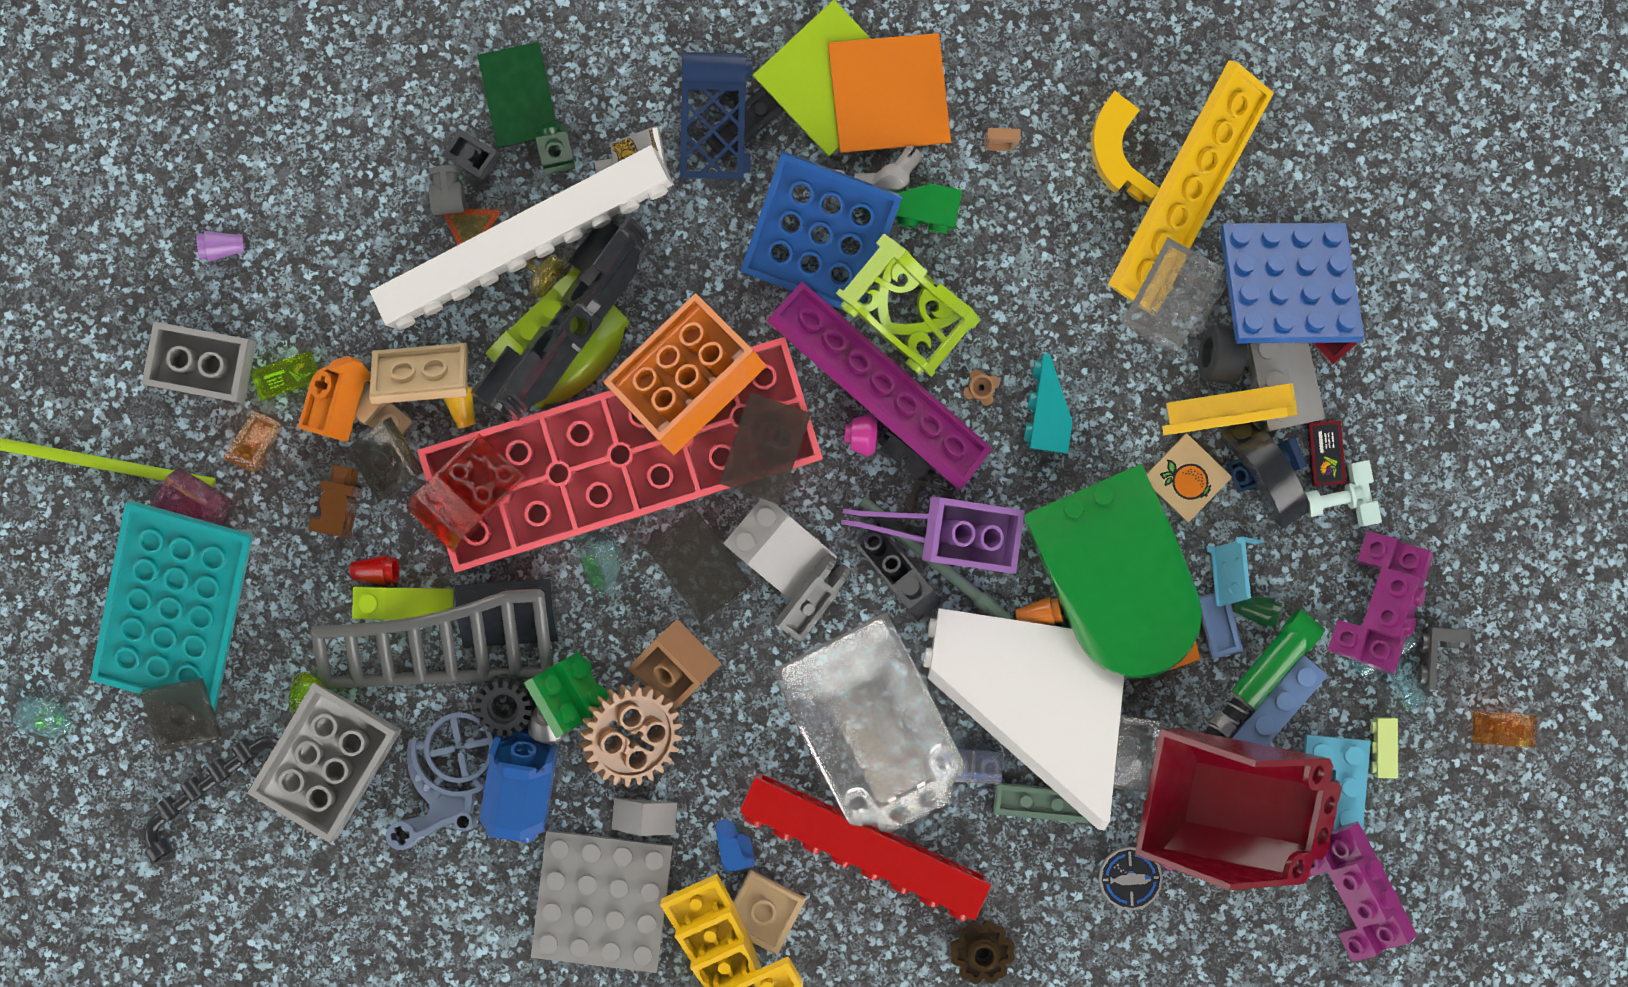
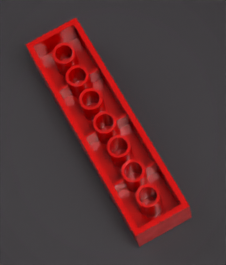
M756 772L739 813L744 815L743 820L759 828L763 823L773 828L772 834L787 841H790L791 837L802 841L801 847L818 855L822 850L830 854L832 857L831 861L846 868L850 864L860 868V874L874 881H878L879 877L889 881V887L905 895L908 894V891L916 893L920 897L919 901L933 908H937L938 904L949 910V915L966 922L967 918L976 920L991 887L987 876L760 772Z

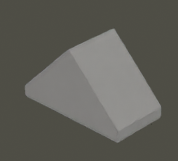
M614 797L612 830L639 836L675 835L678 802Z

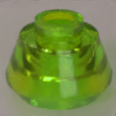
M308 672L296 675L291 684L289 708L294 714L314 682L323 687V682Z

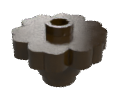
M990 919L985 920L981 925L976 920H970L966 925L958 928L959 939L950 943V959L954 965L960 966V976L975 985L982 982L983 979L990 984H994L999 979L1007 975L1006 965L1012 963L1015 959L1013 952L1014 943L1011 939L1005 937V928ZM980 948H988L986 955L979 956L976 954Z

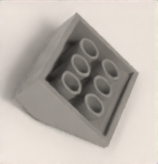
M314 682L247 794L330 843L339 837L402 729L376 713Z

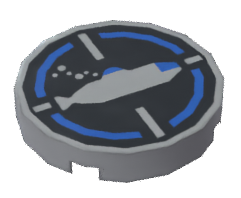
M1124 846L1116 848L1103 860L1099 869L1098 881L1102 893L1110 903L1120 909L1133 911L1145 908L1156 899L1161 890L1163 876L1158 863L1135 855L1136 847Z

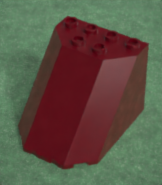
M1180 728L1160 729V734L1156 741L1153 768L1149 775L1150 783L1147 797L1143 804L1141 827L1137 834L1135 855L1229 891L1304 884L1311 875L1313 862L1316 859L1322 861L1329 851L1330 837L1337 813V804L1342 790L1339 781L1333 779L1331 775L1334 768L1331 759Z

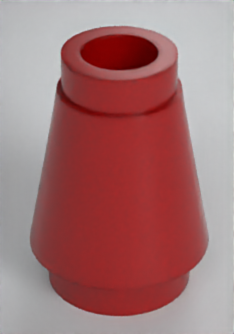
M388 554L354 561L350 564V577L353 581L358 580L389 586L391 583H396L399 579L400 568L398 559L390 557Z

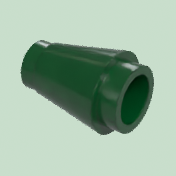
M1251 596L1249 599L1236 602L1233 612L1265 628L1268 626L1276 628L1282 603L1276 602V598Z

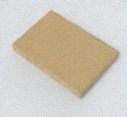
M467 343L372 351L369 390L371 404L467 396L469 351Z

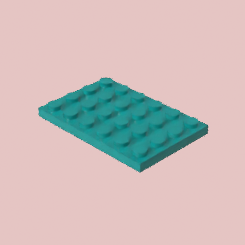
M132 500L127 501L124 506L90 680L213 714L217 709L253 534Z

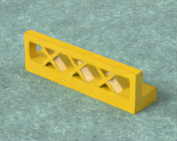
M1293 383L1169 402L1167 403L1170 425L1162 426L1163 435L1298 415Z

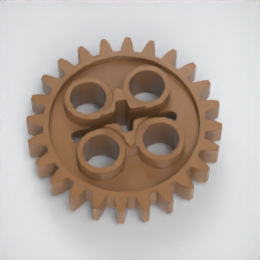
M634 683L631 692H629L627 687L621 685L620 694H616L613 690L609 689L610 699L606 701L599 696L598 702L601 706L599 708L590 706L589 710L592 712L593 717L583 718L582 720L589 727L579 732L583 738L587 739L580 743V747L587 751L583 758L588 763L591 762L589 767L594 773L599 772L598 775L604 781L609 777L613 785H617L621 779V782L626 787H629L632 778L638 785H641L642 776L645 775L652 781L654 780L652 771L656 769L663 774L664 769L661 764L663 762L672 764L673 760L668 756L669 753L679 752V749L673 744V741L682 740V736L675 731L682 727V724L675 719L679 713L674 708H671L673 703L668 698L663 699L664 695L659 690L653 693V689L648 685L641 690V687ZM633 709L632 715L627 719H623L624 713L627 710ZM614 720L630 733L637 734L644 742L652 745V749L648 750L632 737L625 736L618 728L609 725L610 721ZM653 725H657L656 731L653 734L647 735L648 730ZM615 735L614 741L604 746L606 739ZM639 751L637 758L629 761L630 755L633 752Z

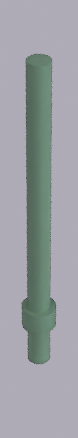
M866 496L858 504V507L863 511L884 512ZM873 518L885 528L910 533L894 519ZM895 536L922 558L924 549L922 542ZM925 561L974 601L973 605L982 613L986 611L992 617L1012 618L1009 613L993 601L995 598L986 590L983 592L949 564Z

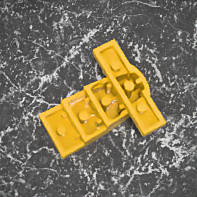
M718 874L661 899L660 906L676 930L675 938L691 960L690 968L704 987H803V980L789 956L763 968L761 967L744 923Z

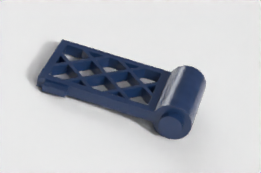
M683 52L680 179L744 180V173L750 174L751 154L744 153L746 80L753 78V59H747V53ZM689 91H703L710 100L697 112L689 104ZM709 91L719 92L715 96H713ZM725 92H739V104L730 112L717 101ZM715 104L726 116L712 128L701 115L711 105ZM690 110L694 116L688 120V112ZM739 110L737 121L733 115ZM697 119L709 130L698 143L688 135V127ZM730 119L737 126L738 135L728 144L716 131ZM712 135L725 146L713 159L700 148ZM688 141L694 146L689 151ZM737 142L738 154L732 149ZM697 150L709 162L701 171H687V159ZM730 151L737 159V172H723L716 162ZM713 166L718 172H710L708 170Z

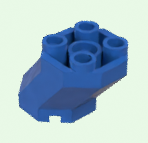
M522 729L520 732L516 730L513 735L504 739L503 736H496L489 751V764L480 812V822L485 827V833L489 837L529 843L536 839L537 834L544 831L549 816V803L557 761L558 746L555 743L551 745L534 740L530 736L528 729Z

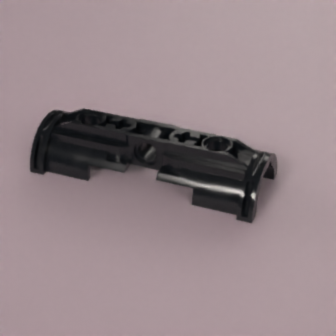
M627 217L620 227L612 222L598 229L592 227L568 261L581 272L560 301L564 304L547 327H540L521 355L511 347L506 346L484 378L477 382L470 393L497 412L515 421H519L529 407L546 399L636 274L640 252L648 243L649 237L633 218ZM574 317H576L578 321V327L576 331L572 333L570 330V322Z

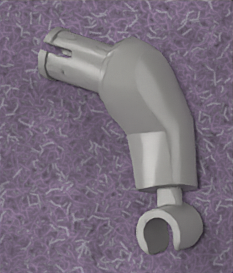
M907 146L895 163L886 165L877 173H855L854 178L898 193L910 184L909 175L917 164L921 162L922 154L916 149L911 156L910 153L914 147ZM836 170L838 172L845 174V172L842 170Z

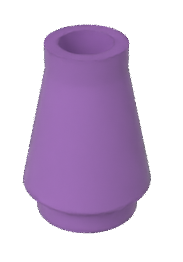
M204 231V234L196 235L199 260L207 259V262H211L234 254L244 253L242 234Z

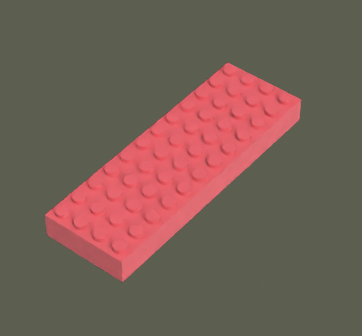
M778 338L751 347L767 367L675 455L671 454L611 390L523 417L519 421L513 420L417 450L454 573L466 571L822 461L821 451L786 338Z

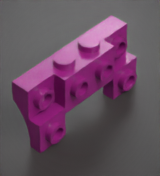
M1367 531L1358 562L1381 571L1363 625L1358 626L1337 620L1328 651L1361 662L1375 669L1395 674L1407 636H1412L1416 626V618H1413L1416 607H1421L1425 599L1426 589L1423 586L1434 556L1431 550L1401 543L1396 538Z
M1359 822L1350 823L1332 831L1329 851L1322 861L1316 859L1313 862L1310 877L1325 872L1329 873L1355 923L1354 926L1344 928L1338 933L1352 962L1374 957L1383 950L1410 943L1417 936V933Z

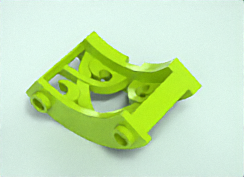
M883 234L876 242L880 248L845 290L839 289L836 292L837 296L843 301L840 307L853 318L858 315L880 336L907 357L908 360L905 364L914 372L920 375L924 371L932 377L935 374L936 368L970 328L974 329L981 319L970 306L960 300L941 283L935 287L934 284L936 282L927 275L928 271L905 248L886 234ZM902 273L906 277L904 284L901 286L890 283L891 279L898 282V276ZM873 282H876L878 284L877 290L868 288L873 284ZM919 285L922 289L917 298V311L923 321L917 323L891 322L888 311V291L905 293ZM865 292L869 293V301L861 303L859 299ZM931 300L937 304V308L934 311L929 310L935 316L932 319L926 311V303ZM877 310L878 321L869 313L870 311ZM960 319L959 323L954 327V329L949 333V335L945 337L944 334L940 331V329L945 328ZM932 332L941 344L929 359H926L919 354L916 346L919 342H924L927 348L930 349L932 343L926 333ZM893 334L908 335L905 344Z

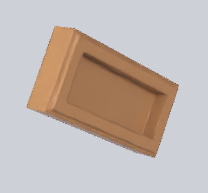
M988 128L984 137V149L991 151H1014L1020 142L1021 129Z

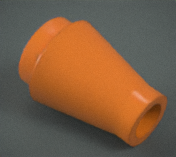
M1051 596L1025 607L1015 609L1018 621L1051 626L1064 622L1061 604L1058 598L1052 599Z

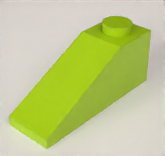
M353 587L352 619L395 620L454 608L455 589Z

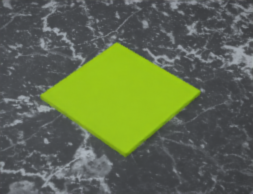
M832 0L752 75L828 157L839 148L828 42L871 39L835 0Z

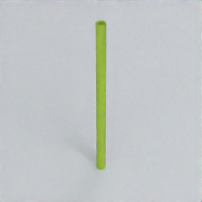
M0 438V451L208 490H214L216 479L213 477Z

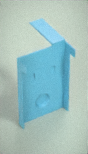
M1243 536L1236 537L1234 542L1218 547L1206 546L1207 552L1211 553L1216 606L1221 607L1251 598L1246 543L1256 545L1264 541Z

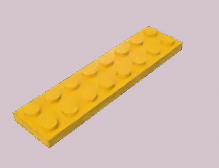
M1229 60L1108 283V286L1147 313L1154 315L1274 94L1238 62Z

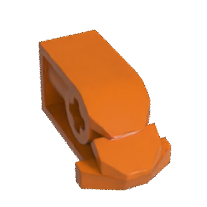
M345 356L333 360L328 366L319 369L314 374L298 424L299 429L348 442L365 381L370 382L371 376L359 359Z

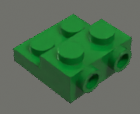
M579 651L524 682L555 738L583 723V718H592L593 714L589 707L599 708L601 706L598 702L599 696L606 701L608 698L606 689L598 685L591 674V663L586 658L581 657Z

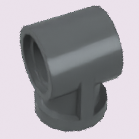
M444 165L429 169V176L433 178V184H429V199L433 215L466 212L464 186L462 181L458 179V176L461 175L460 166Z

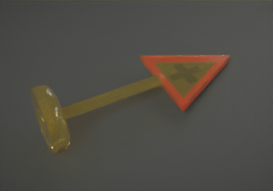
M466 209L464 213L443 215L457 245H460L489 230L502 210ZM554 256L545 259L539 267L529 260L526 261L527 265L525 268L534 273L530 282V291L538 298H542L551 290L562 272L563 261Z

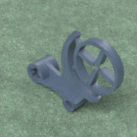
M468 713L448 714L432 725L427 733L425 742L409 739L407 748L409 774L419 794L428 802L430 810L425 816L398 821L388 828L386 840L393 849H410L425 836H429L450 824H454L457 830L463 832L475 828L477 824L476 816L473 814L475 794L484 791L485 784H482L479 777L488 770L489 754L482 768L470 776L465 753H458L462 778H455L443 773L436 766L432 757L454 753L456 748L450 746L431 751V742L437 729L450 720L454 741L461 743L462 736L458 718H468L479 725L480 718H476V716ZM485 724L482 727L488 738L465 743L464 748L472 749L489 745L490 751L494 735L487 731L489 726ZM418 750H424L429 767L437 775L434 781L424 772L419 761ZM443 780L454 783L472 781L475 788L458 792L440 787ZM464 816L469 819L467 827H464L461 823ZM400 827H402L403 831H409L410 838L405 839L406 844H404L403 840H397L396 833L401 832Z

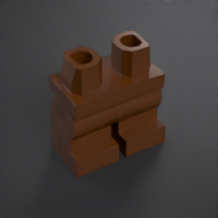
M333 465L330 481L322 480L320 490L324 491L319 499V506L322 510L320 519L311 517L308 530L351 539L357 511L356 498L361 499L363 493L362 489L356 488L359 475L358 470Z

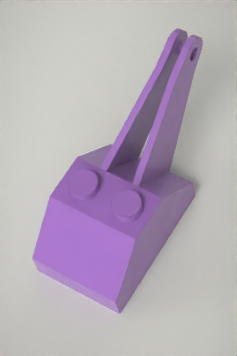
M932 496L929 514L843 509L844 514L864 517L928 521L924 537L873 524L841 520L842 525L862 527L923 542V561L1016 574L1025 510Z

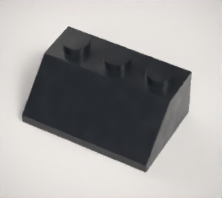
M554 578L455 585L456 607L506 590L541 589L545 594L550 642L559 641ZM513 603L519 644L538 643L533 603ZM501 606L483 611L487 646L506 645ZM470 616L457 619L463 648L474 647Z

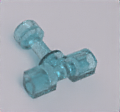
M1407 636L1401 655L1417 646L1413 636ZM1400 656L1395 674H1389L1404 696L1399 702L1405 711L1409 712L1427 701L1428 698L1422 688L1415 691L1399 666L1404 661ZM1358 661L1351 663L1361 679L1378 670Z

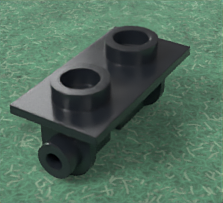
M890 429L878 441L882 446L881 450L897 462L906 454L909 460L903 467L919 480L923 478L928 482L937 471Z

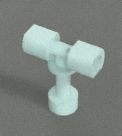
M1370 460L1346 464L1350 483L1345 485L1344 491L1320 496L1317 490L1304 493L1308 506V513L1306 515L1309 518L1322 515L1323 508L1347 503L1350 509H1356L1359 526L1382 523L1378 501H1372L1369 483L1374 482Z

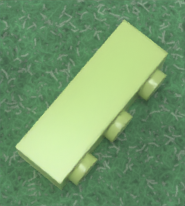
M1374 717V722H1371L1370 726L1371 733L1374 734V742H1371V753L1374 754V761L1371 762V773H1374L1376 778H1398V718Z

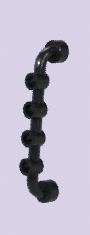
M263 736L252 743L248 739L242 740L231 749L235 756L227 762L223 758H219L206 767L209 775L199 781L197 777H193L180 787L184 794L176 800L172 796H168L157 803L155 808L158 813L149 820L144 831L145 841L149 848L144 854L151 864L158 862L173 851L166 838L161 841L158 839L157 832L163 824L174 819L191 803L201 799L210 789L225 781L238 768L252 761L261 751L268 748L274 749L279 738Z

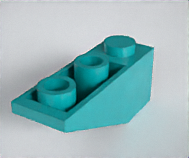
M1043 353L1040 360L1034 361L1032 379H1037L1036 392L1030 391L1028 410H1032L1033 414L1031 423L1025 424L1023 441L1028 442V449L1068 454L1073 421L1051 355Z

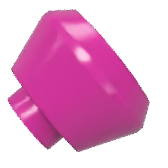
M872 414L852 418L851 425L845 424L844 443H849L850 450L865 457L874 454L877 441V418Z

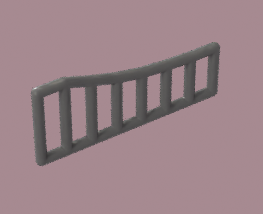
M541 589L506 590L474 602L421 616L380 622L314 626L310 631L320 685L326 689L490 681L495 675L500 678L502 674H508L507 678L516 675L518 676L517 680L531 679L553 666L545 594ZM513 603H533L541 666L522 667ZM497 606H501L509 667L490 668L482 612ZM470 616L477 669L458 670L451 621ZM439 625L445 671L426 670L420 628ZM407 631L414 672L395 673L388 633ZM376 635L382 674L363 675L357 636ZM344 637L350 675L332 676L325 638Z

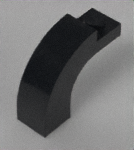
M1252 422L1231 425L1220 433L1221 440L1244 464L1255 480L1261 493L1263 508L1282 529L1308 513L1307 500L1297 475L1283 452L1265 430L1260 431Z

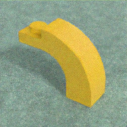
M1114 91L1099 112L1092 129L1091 154L1093 162L1103 182L1115 194L1125 185L1128 187L1126 192L1132 198L1139 202L1145 200L1149 203L1160 188L1131 167L1124 156L1122 148L1124 132L1140 109Z

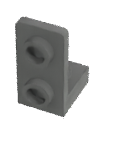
M1425 627V633H1421L1419 639L1420 652H1423V665H1420L1418 668V683L1422 684V690L1428 692L1436 691L1438 641H1440V647L1460 648V642L1470 643L1471 630Z

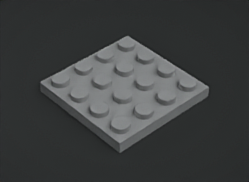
M547 830L531 958L657 973L665 915L660 902L662 898L667 896L673 845Z

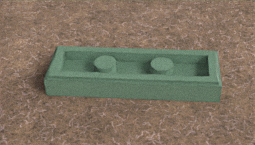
M995 782L994 815L1088 823L1085 817L1051 787Z

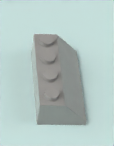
M1247 343L1246 360L1253 389L1293 383L1298 415L1260 421L1262 431L1268 432L1325 419L1309 343Z

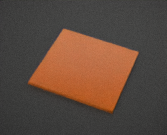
M939 33L828 42L840 153L951 143Z

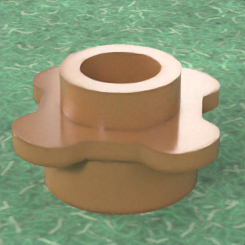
M973 370L970 373L971 380L969 386L964 389V396L967 399H977L985 406L990 405L994 400L992 396L994 390L999 387L1000 381L996 376L990 377L982 374L981 370ZM981 384L985 387L983 391L979 390V385Z

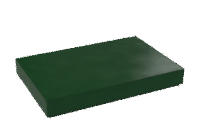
M539 42L477 55L498 149L536 141L535 130L540 129V126L543 124L557 122Z

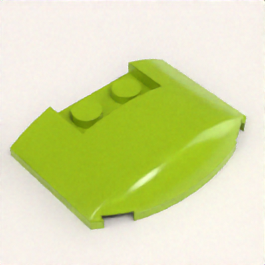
M574 268L558 281L516 324L504 332L486 352L487 356L495 363L506 346L511 347L521 355L540 327H547L564 304L560 301L581 271ZM614 305L546 399L535 404L537 408L545 407L544 404L563 402L580 393L592 384L613 361L622 346L621 342L625 327L628 328L630 322ZM574 317L570 322V330L572 333L575 332L578 327V321L576 317Z

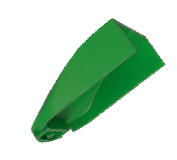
M1142 464L1024 515L1025 529L1081 648L1094 663L1104 670L1107 669L1113 673L1123 675V677L1147 678L1172 669L1188 655L1200 630L1201 602L1178 541Z

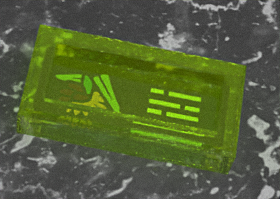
M307 351L251 370L250 372L260 401H265L309 386L312 377L318 371L313 352Z

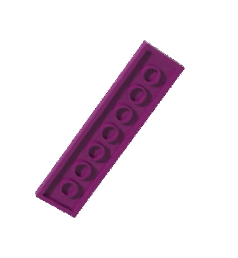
M803 281L768 318L767 322L958 490H961L993 449Z

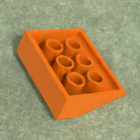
M695 293L610 374L603 383L671 454L675 455L767 366L754 350Z

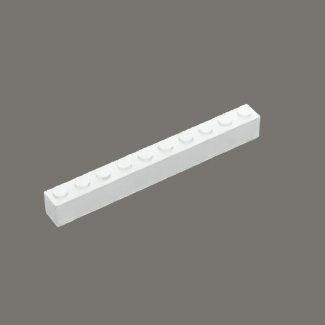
M650 145L371 290V296L386 326L398 328V330L408 328L416 322L415 318L423 314L429 316L442 310V304L452 299L459 301L468 297L471 294L470 290L479 285L486 287L499 280L498 275L508 270L509 272H515L524 268L527 265L526 261L535 256L542 258L555 251L554 246L564 241L572 243L583 236V231L591 227L598 229L611 222L610 217L620 212L628 214L639 208L641 201L649 197L651 200L662 197L668 192L667 188L674 185L658 151Z

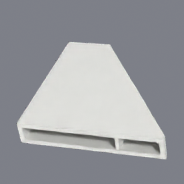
M939 608L936 619L930 618L927 637L933 638L932 649L926 648L923 667L929 668L928 679L1099 830H1105L1110 822L1124 685L1123 675L1113 673L1107 669L1104 670L1094 663L1083 651L1073 630L1070 628Z

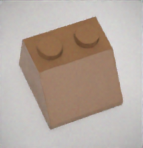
M676 619L627 669L644 686H650L653 689V693L659 690L664 695L663 699L668 698L673 703L671 708L676 709L721 663L688 628Z

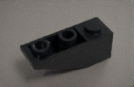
M868 530L854 542L917 622L942 603L933 588L888 534Z

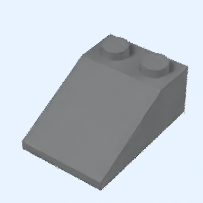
M765 495L723 543L790 600L810 574L814 573L815 566L826 554H831L835 559L837 558L834 553Z

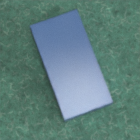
M1215 592L1199 596L1202 610L1201 623L1211 659L1242 652L1243 647L1231 604L1221 607L1216 606Z

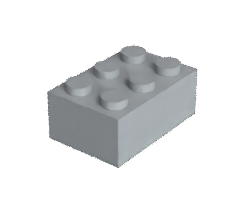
M153 321L142 385L245 404L256 342L245 338Z

